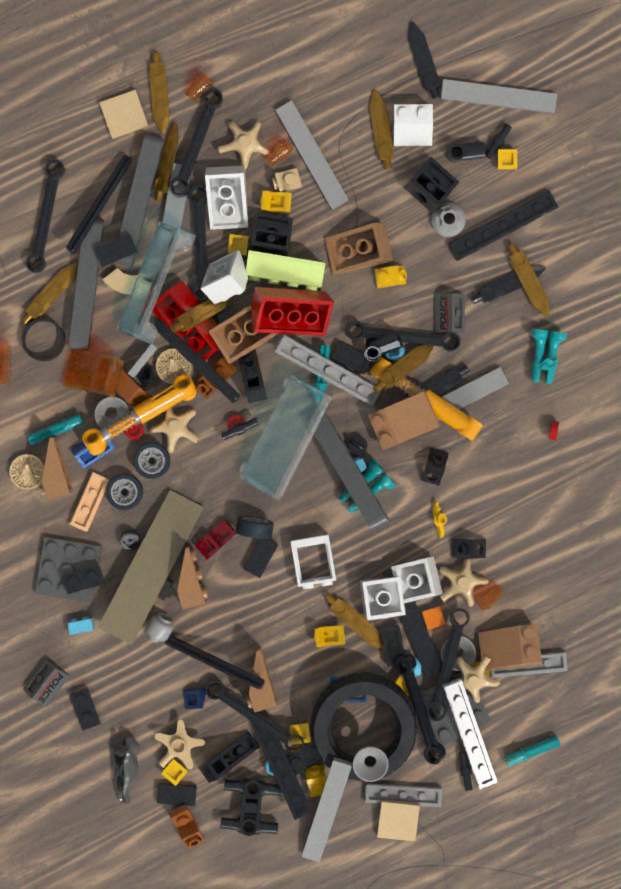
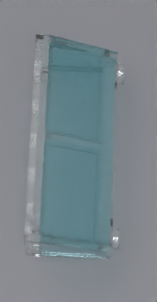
M158 222L119 321L118 330L153 345L157 336V329L155 325L150 323V316L176 250L186 251L190 249L196 235Z
M294 374L291 377L286 376L282 387L285 389L248 462H243L239 470L242 473L241 479L279 501L334 395Z

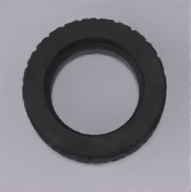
M361 672V674H348V676L338 678L336 682H332L325 688V691L318 697L313 709L311 732L315 750L328 768L331 767L334 757L352 762L348 779L364 781L354 772L353 759L355 756L348 755L335 743L331 732V721L336 709L345 700L359 695L375 696L389 705L397 722L395 738L384 751L388 759V770L382 778L387 777L393 771H397L403 765V762L407 761L411 751H413L415 739L417 738V722L412 703L405 691L391 679H386L385 676ZM373 756L366 757L364 762L367 766H373L376 763V759Z

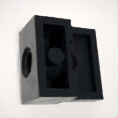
M430 157L403 188L433 213L449 196L459 181L436 160Z
M255 212L249 250L288 256L293 218Z

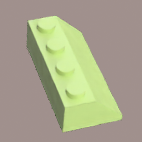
M249 250L246 272L250 281L260 282L261 279L268 280L269 284L279 285L280 282L287 283V287L298 288L301 285L306 286V290L317 291V288H322L325 263Z

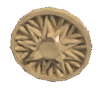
M175 348L162 352L156 362V371L160 379L170 384H174V380L182 374L190 375L192 368L191 363Z
M31 454L18 456L10 466L9 475L11 481L15 486L25 490L38 487L42 483L44 464L38 457Z

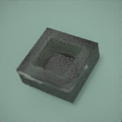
M167 579L158 598L163 601L166 597L170 598L175 590L172 587L174 582Z

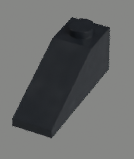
M255 349L238 359L249 403L267 399Z
M247 732L209 758L198 768L208 783L216 781L256 751L259 745L250 732Z

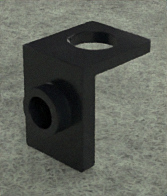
M430 448L421 481L440 485L449 455L448 452ZM435 474L438 478L430 479L427 475Z
M453 538L451 557L468 559L486 558V539ZM479 543L481 544L480 554L477 551V546Z

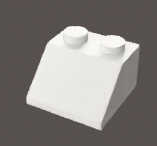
M394 104V146H432L433 104Z
M237 250L208 265L201 290L214 304L226 301L236 294L239 295L246 289L248 276L241 252Z
M434 557L391 567L393 576L401 577L404 603L443 594Z
M400 576L360 580L366 620L406 615Z

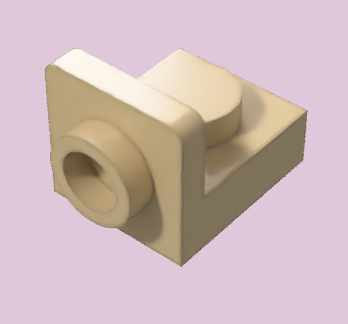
M297 168L280 173L276 172L275 178H272L275 190L279 189V192H287L302 187Z

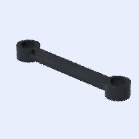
M210 88L204 93L205 106L178 177L173 178L170 183L171 193L177 198H183L189 193L188 180L215 110L223 104V95L216 88ZM211 93H216L219 103L215 105L209 104L207 96ZM182 181L186 190L183 193H176L174 190L175 186H173L175 182Z
M56 159L50 160L45 166L48 179L33 253L26 260L28 270L36 274L43 272L46 268V260L43 257L59 179L65 175V166ZM53 163L60 164L62 170L58 174L51 176L49 166ZM38 256L43 260V264L33 270L30 267V260Z
M195 185L189 190L188 194L190 201L193 203L197 283L193 288V293L198 300L206 301L209 299L208 296L200 298L196 291L202 285L208 268L205 225L207 191L203 186ZM201 189L205 192L203 198L198 200V202L193 201L191 196L193 191Z
M359 321L349 323L346 328L347 337L353 341H358L362 338H379L397 331L402 342L439 346L448 352L457 350L461 343L460 337L453 332L446 333L445 335L375 328L364 326ZM359 324L363 332L354 338L349 334L350 328ZM454 335L458 343L453 348H447L444 345L445 339Z
M457 608L450 614L452 628L434 701L427 708V715L433 721H440L447 714V707L445 705L446 694L442 684L451 680L463 628L470 621V614L464 608ZM457 611H462L466 614L467 620L462 625H459L455 620L454 613ZM435 704L443 707L444 713L440 718H436L432 713L431 707Z
M404 653L395 660L394 668L397 673L404 677L427 746L424 750V758L428 763L436 765L445 758L446 750L442 744L437 743L413 671L416 668V660L411 654ZM402 659L406 660L409 663L408 669H405L402 666ZM431 749H435L439 753L438 758L431 754Z
M214 680L207 684L205 692L210 699L221 700L283 742L288 752L296 754L303 751L305 740L301 735L290 734L261 713L254 712L253 708L249 709L246 703L229 693L221 681ZM216 684L220 685L222 693L219 696H211L209 687ZM298 738L301 740L302 745L297 750H291L288 746L289 740Z

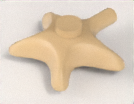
M232 121L229 122L228 126L233 133L234 139L232 142L218 147L220 154L228 151H237L240 155L241 166L245 165V169L248 167L250 156L253 152H260L264 155L269 154L268 148L258 141L257 136L261 127L260 121H256L248 131H244Z
M171 407L165 411L164 421L151 427L150 433L162 432L166 434L167 450L169 453L174 451L176 442L180 437L188 438L197 443L200 437L187 428V424L195 416L196 410L190 409L183 414L176 415Z
M464 558L462 568L458 571L447 567L440 568V572L451 581V587L440 598L446 602L453 595L459 593L465 598L467 605L472 607L474 605V586L486 585L489 581L484 577L474 575L471 571L470 559Z
M484 655L479 665L475 667L467 664L461 657L456 659V663L462 673L461 679L464 688L471 693L475 703L480 702L479 691L482 687H497L500 684L499 680L491 678L484 673L491 660L487 655Z
M181 719L177 722V731L174 735L155 734V739L168 747L167 753L158 762L163 768L172 758L178 757L191 770L193 762L190 750L193 747L205 745L203 739L192 738L187 735L184 722Z

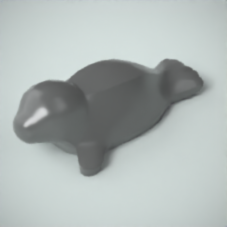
M126 735L120 747L110 746L118 800L130 804L128 793L137 779L139 769L137 754L139 753L140 746L132 735Z

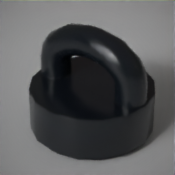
M361 436L353 437L348 444L349 450L355 455L363 454L368 447L366 439Z

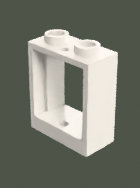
M329 535L291 540L298 587L302 586L303 589L314 588V584L321 583V586L333 585L332 581H336ZM325 543L330 575L302 580L297 548Z

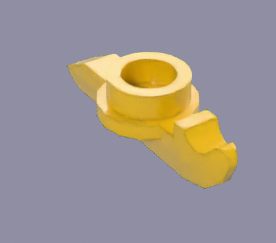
M435 501L432 506L433 520L436 525L438 538L440 539L444 537L445 530L443 525L446 524L447 517L445 514L440 513L441 507H439V502Z

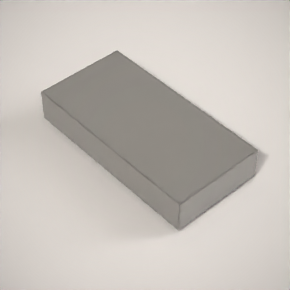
M149 342L126 372L130 376L135 377L156 351L157 347Z

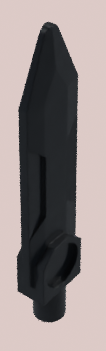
M410 22L408 40L423 86L426 88V91H430L432 99L439 98L437 89L440 88L439 78L425 35L414 22Z
M532 266L537 278L546 269L545 266ZM516 272L484 286L478 291L479 294L471 297L473 304L481 301L483 303L491 302L523 286Z
M467 365L460 369H457V367L450 369L422 386L421 389L424 388L426 391L429 389L440 396L459 384L463 379L462 376L470 370Z

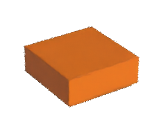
M440 606L422 611L427 630L446 625Z

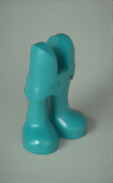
M531 329V336L535 339V356L531 367L532 382L538 383L540 371L547 370L545 384L551 385L559 358L556 359L558 347L561 342L566 340L567 333L550 331L547 359L543 360L548 331Z
M374 458L369 461V469L363 475L368 483L384 472L383 468ZM384 473L371 486L374 494H377L385 488L393 489L396 487V484L387 473ZM347 489L339 497L341 503L351 496ZM355 502L347 508L350 513L359 510Z

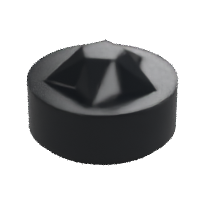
M150 366L142 367L138 373L139 382L146 386L153 385L157 380L156 369Z
M127 530L122 533L120 542L123 548L133 550L139 546L140 537L136 531Z

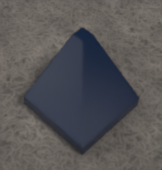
M206 688L183 690L185 708L202 709Z

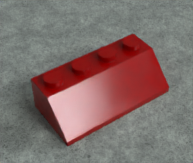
M180 281L168 289L149 309L158 320H162L171 329V326L175 324L176 319L180 315L201 303L186 284ZM212 317L190 330L188 329L183 332L180 329L175 332L204 361L220 350L208 332L218 326Z
M255 287L251 302L253 331L259 333L325 336L334 301L326 291Z

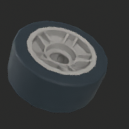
M158 443L142 445L134 455L135 469L141 476L148 479H156L163 476L170 466L168 450ZM150 457L155 458V464H149Z
M121 474L110 480L107 485L106 496L113 507L118 510H129L140 503L143 498V487L136 477L130 474ZM123 488L128 490L126 496L121 494Z
M240 516L237 519L236 533L250 538L270 539L274 523L263 518Z

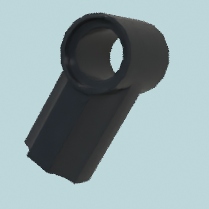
M484 142L453 143L446 152L447 159L453 163L485 159ZM457 148L461 153L460 157H454L451 150Z
M395 331L379 338L371 337L367 339L364 347L365 358L369 361H377L381 355L403 348L399 333Z

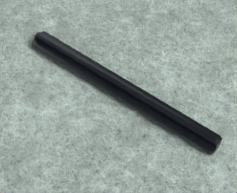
M123 155L67 244L66 249L69 252L75 254L131 165L132 159Z
M159 319L154 323L153 328L232 403H235L240 398V394L176 333L172 332L162 320Z
M172 635L165 641L167 646L256 689H262L265 684L264 679Z

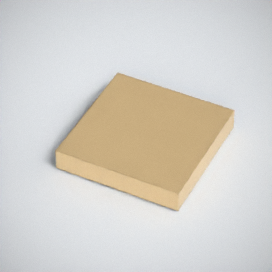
M136 90L99 102L112 139L149 127Z
M381 799L377 838L415 841L420 803Z

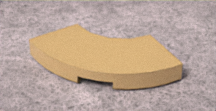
M117 268L102 279L113 290L128 295L144 294L156 288L145 272L139 275H127Z

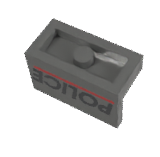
M435 294V333H465V294Z
M45 659L23 690L31 699L47 707L70 676L59 670L51 661Z

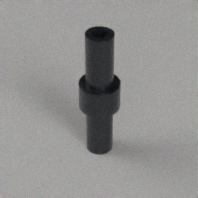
M505 124L500 133L495 135L491 141L492 145L486 152L488 159L491 160L497 149L501 148L505 143L504 139L512 129L510 125Z
M254 418L243 424L240 422L234 425V428L221 433L223 440L237 434L240 436L246 433V430L259 425L258 420Z
M466 751L459 752L461 762L460 774L463 776L465 791L472 790L470 776L472 770L468 764Z

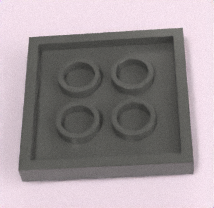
M44 537L35 594L92 603L95 587L67 594L62 576L98 566L102 546Z
M461 671L452 675L450 681L461 678ZM438 683L420 692L426 711L428 706L434 701ZM465 689L479 728L490 722L491 719L481 700L479 703H475L471 693ZM447 697L445 701L447 707L446 716L440 721H433L429 718L435 738L443 746L460 738ZM435 704L431 707L432 713L436 718H440L444 712L441 705Z

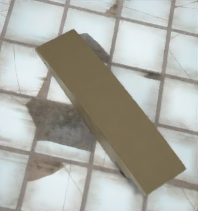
M172 490L169 491L98 628L131 645L134 643L203 511V506Z

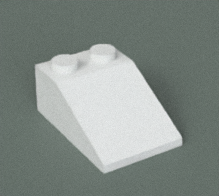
M245 165L206 168L205 181L210 230L248 228Z

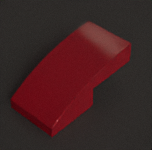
M224 519L202 538L195 547L208 560L237 534L236 530Z

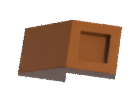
M224 356L212 367L225 381L238 370L232 363L228 364ZM204 376L194 384L206 399L217 390Z
M121 367L108 380V383L133 407L152 397Z
M186 804L169 812L170 818L176 825L181 840L187 849L196 847L205 841L192 812Z

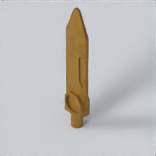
M152 53L153 63H150L149 78L153 119L160 133L165 134L170 119L166 68L164 63L160 62V53Z
M374 90L369 109L376 150L380 161L384 163V169L389 170L392 169L391 159L394 158V149L385 102L378 91Z
M177 123L172 125L165 137L158 173L153 187V191L156 192L154 201L162 202L164 193H168L171 173L179 142Z
M514 243L509 245L508 249L511 253V256H509L510 263L532 305L544 316L548 317V297L530 262L522 250L518 251Z
M73 263L61 269L28 305V308L25 310L27 314L21 320L28 325L32 319L37 320L48 310L74 281L79 263Z
M232 297L217 304L208 299L185 312L171 326L172 332L175 333L180 329L185 332L218 314L226 308Z
M422 345L414 348L381 374L377 379L378 383L373 386V390L378 393L383 388L384 390L392 388L424 363L434 346Z
M330 593L324 598L331 605L329 608L363 640L369 645L384 650L381 632L346 601L341 600L339 597L335 599Z

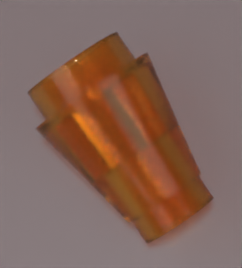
M203 72L200 75L197 74L186 95L195 101L208 89L212 88L213 81Z
M283 138L281 141H277L265 159L274 166L291 155L294 149Z
M496 585L479 593L475 600L483 611L489 610L505 593L499 585Z

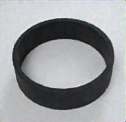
M37 319L25 328L22 335V345L25 352L31 358L38 361H50L57 358L63 351L65 335L62 328L54 321ZM43 321L57 326L62 336V344L59 351L54 356L46 359L34 357L28 351L25 342L26 334L30 327Z

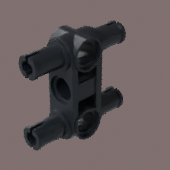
M244 778L242 781L225 779L224 790L241 792L243 797L241 817L238 819L221 817L220 829L237 830V832L246 836L260 835V833L277 834L278 823L261 821L260 810L262 796H281L282 791L279 785L265 783L264 780L257 778ZM255 783L259 789L256 792H251L248 789V785ZM250 821L254 823L255 827L252 830H247L244 824Z

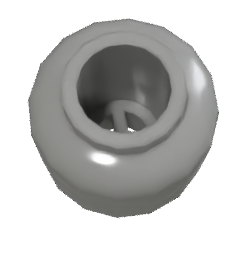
M164 613L153 615L146 626L148 638L156 643L166 641L174 629L172 618Z

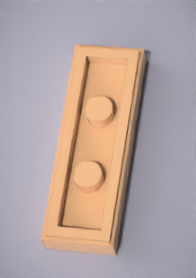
M92 472L69 525L88 532L111 479Z

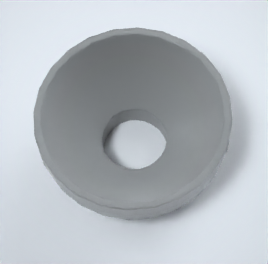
M442 203L431 215V225L434 231L443 237H454L465 226V213L460 206L454 203ZM447 213L453 214L455 217L454 223L446 224L443 219L444 215Z
M106 397L97 404L94 416L101 428H108V425H113L112 423H116L117 419L121 420L122 417L125 418L126 414L130 415L127 404L122 399ZM109 407L116 409V415L113 418H108L105 415V411Z
M461 636L459 647L463 649V654L460 657L471 666L476 657V650L468 638ZM449 639L444 642L441 648L442 661H444ZM455 660L453 670L461 671Z
M366 746L355 754L353 769L360 779L367 782H375L386 774L388 759L380 748ZM367 756L375 757L376 763L373 766L365 764L364 760Z

